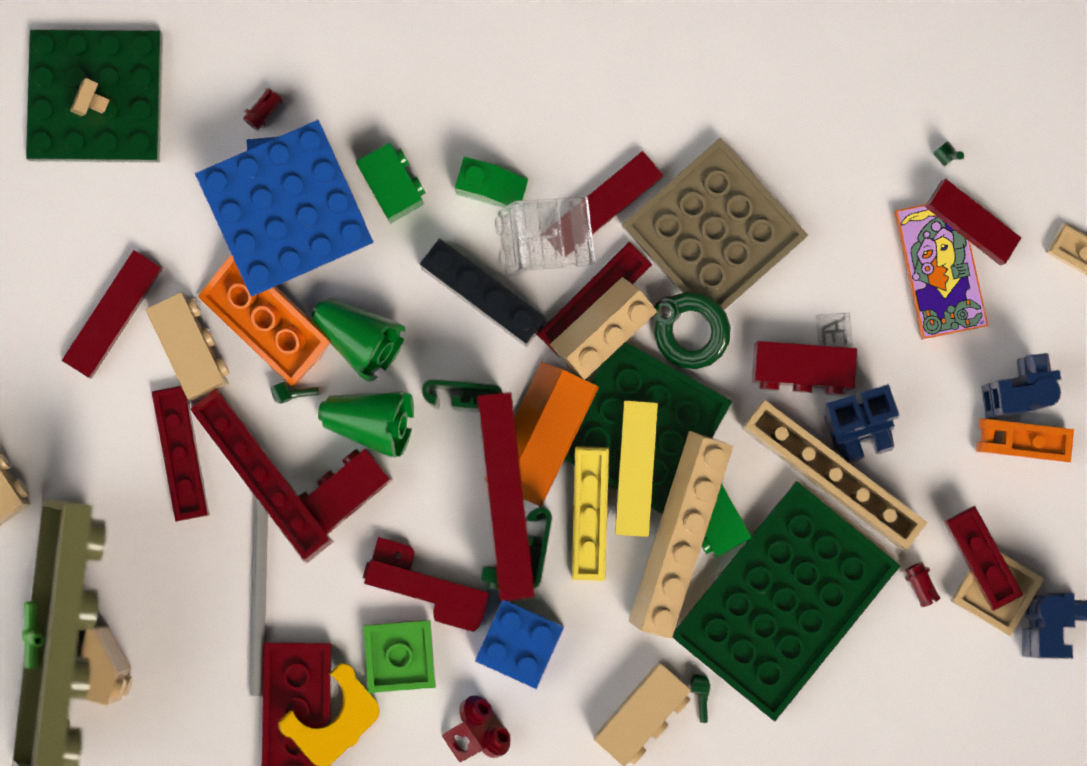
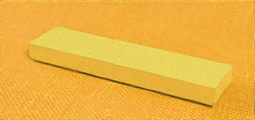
M624 401L615 535L649 537L658 403Z
M575 447L572 580L605 581L609 447Z

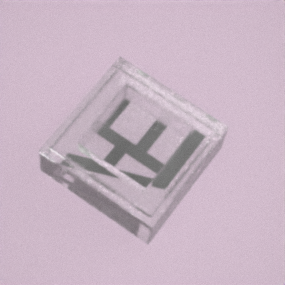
M850 312L816 315L818 345L834 347L853 345Z

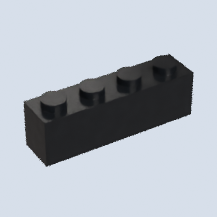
M440 238L419 264L424 272L526 348L546 322L544 315Z

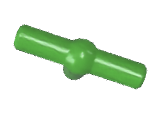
M26 601L24 603L22 639L25 645L26 669H36L38 667V647L42 646L45 641L44 636L38 629V603L36 601Z

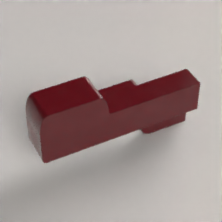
M378 537L373 557L370 562L366 563L362 577L365 579L364 584L434 603L433 617L436 622L471 632L479 628L490 596L488 591L412 571L413 548L406 544ZM396 552L401 553V557L399 559L395 557Z

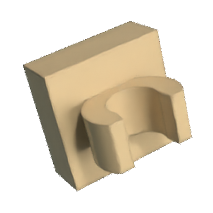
M85 78L79 87L70 111L80 116L85 115L88 108L103 113L106 110L109 99L94 94L98 83Z

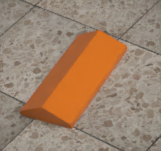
M232 254L198 296L201 301L292 387L321 359L330 345L331 341L324 332L276 286L251 297Z
M542 361L514 417L523 498L539 507H542L599 388L570 372Z

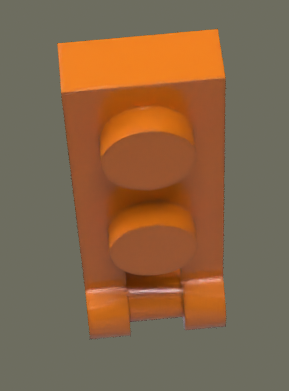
M979 419L978 429H981V440L977 442L976 452L1065 463L1071 462L1074 429ZM995 431L1004 432L1003 444L994 443Z

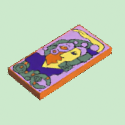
M925 205L896 210L894 215L921 339L987 327L988 322L970 242L925 208Z

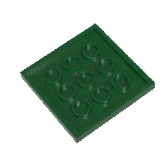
M30 30L26 159L28 161L160 162L162 32L131 30ZM85 78L98 83L94 94L109 99L105 112L99 113L88 108L86 114L80 116L70 111L79 87Z
M625 342L600 365L591 381L592 384L599 388L564 460L575 466L576 446L609 447L608 485L618 490L624 401L658 403L651 509L663 514L689 431L713 438L732 401Z

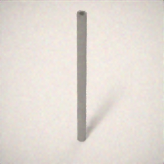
M256 497L250 696H263L268 513Z

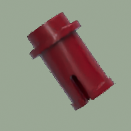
M266 88L252 108L244 111L246 115L243 117V120L256 131L261 127L265 128L267 126L265 122L278 106L283 103L282 98L275 92L272 93L271 89Z
M923 562L906 568L905 572L907 575L904 578L906 581H910L920 606L926 607L933 604L932 600L937 602L941 597L938 595L928 574L930 568L928 566L925 567Z

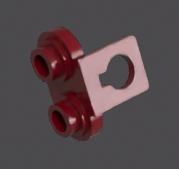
M476 695L463 700L459 707L462 723L442 735L457 760L463 762L481 751L491 758H499L506 754L510 748L511 737L508 730L503 727L493 712L490 703ZM455 735L468 738L470 742L467 744V750H462L457 745Z

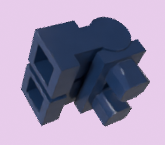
M1049 353L1025 356L1026 358L1017 359L1018 377L998 380L981 386L986 419L1033 411L1052 406L1059 401L1061 388L1057 381L1061 380L1060 370L1051 371Z
M889 384L861 392L857 399L854 394L826 403L824 419L834 450L839 449L845 461L852 463L863 459L865 455L860 442L870 439L876 454L893 450L892 430L895 427L893 420L898 419L900 414Z
M1048 593V595L1034 596L1025 611V616L1029 620V628H1022V657L1073 659V645L1064 644V627L1075 628V621H1087V600H1075V593Z

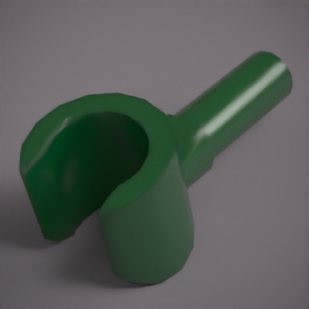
M949 141L933 152L944 167L952 160L964 158V153L956 151Z
M287 382L271 387L273 399L279 404L286 403L297 397L319 395L318 387L290 391Z
M694 674L691 680L690 693L700 694L699 719L700 723H707V701L710 693V681L706 676Z

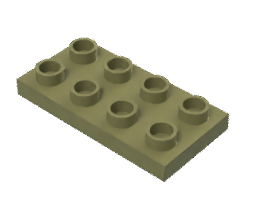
M42 499L31 601L38 603V629L44 636L45 641L42 646L38 647V667L36 669L25 668L24 653L11 766H79L82 730L80 727H70L68 717L70 700H85L90 682L89 658L78 657L76 651L78 630H93L98 612V591L94 588H86L84 584L86 560L101 561L106 542V522L102 519L92 518L93 505Z

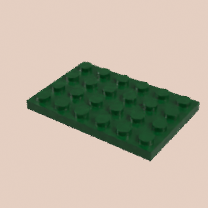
M795 481L753 532L752 538L744 543L675 628L672 636L674 640L774 722L901 566L798 481Z

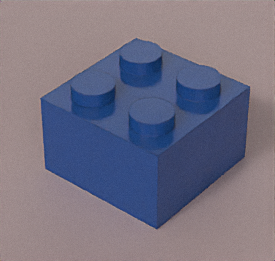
M502 601L475 662L537 689L564 629V625L512 601Z

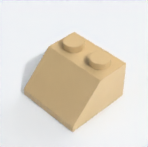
M98 625L94 626L93 630H87L79 657L89 658L90 682L85 700L108 706L122 700L123 696L129 694L133 677L129 676L131 667L109 626Z

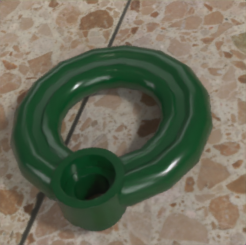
M687 291L663 297L655 304L654 308L657 313L655 314L653 334L658 349L668 361L681 368L700 369L711 366L723 356L729 345L731 326L727 313L716 300L704 293ZM663 306L670 308L671 316L663 315ZM684 312H698L709 321L711 337L702 348L696 350L686 349L676 341L673 334V324Z

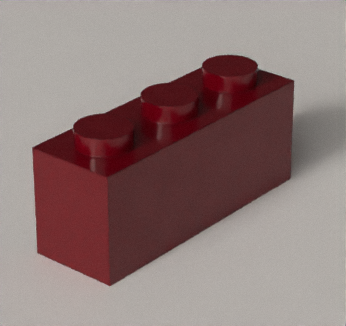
M757 341L754 343L751 383H758L761 390L779 391V385L793 386L792 392L812 393L813 388H825V394L845 396L846 390L855 388L857 348Z
M358 449L353 450L342 460L345 466L335 474L332 470L324 474L316 481L319 487L310 495L306 491L299 495L327 534L332 532L393 481L367 449L361 452Z

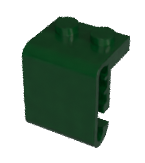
M431 379L427 380L422 386L424 399L436 409L440 407V399L437 395H431L432 390L462 391V399L461 397L452 396L451 407L455 411L479 412L477 396L503 393L499 386L493 384Z
M542 507L533 509L526 517L527 521L536 522L537 515L540 513H544L547 517L542 547L532 545L533 537L528 536L534 588L538 587L541 583L552 521L550 511ZM483 566L481 581H487V588L499 590L497 567Z

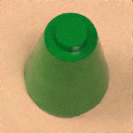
M328 298L325 301L321 300L313 308V322L329 338L330 344L367 382L378 378L374 373L379 368L385 371L388 369L403 345L404 338L399 335L400 331L406 332V328L397 321L333 298Z
M385 392L331 395L326 401H322L319 406L318 419L322 421L325 429L388 457L396 458V456H402L409 443L412 429L407 428V418H414V401L409 393Z

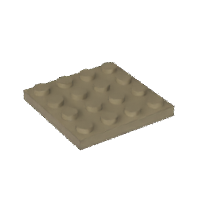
M721 138L622 224L625 231L681 293L687 291L704 293L716 300L724 310L808 236L803 228Z

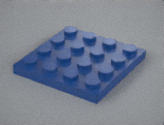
M319 119L195 173L251 297L374 243Z

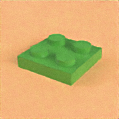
M431 620L363 626L368 693L436 687Z

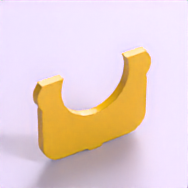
M340 663L329 673L339 683L343 693L341 711L332 723L322 728H309L297 720L293 711L287 713L278 722L281 733L292 738L310 761L317 766L333 764L349 747H353L359 741V737L379 716L380 709L377 701L368 693L360 681L355 678L353 668L347 664Z

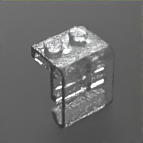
M588 197L516 201L498 211V216L495 218V229L497 235H500L502 248L499 250V263L504 268L505 276H518L528 270L563 268L565 265L576 264V267L595 264Z

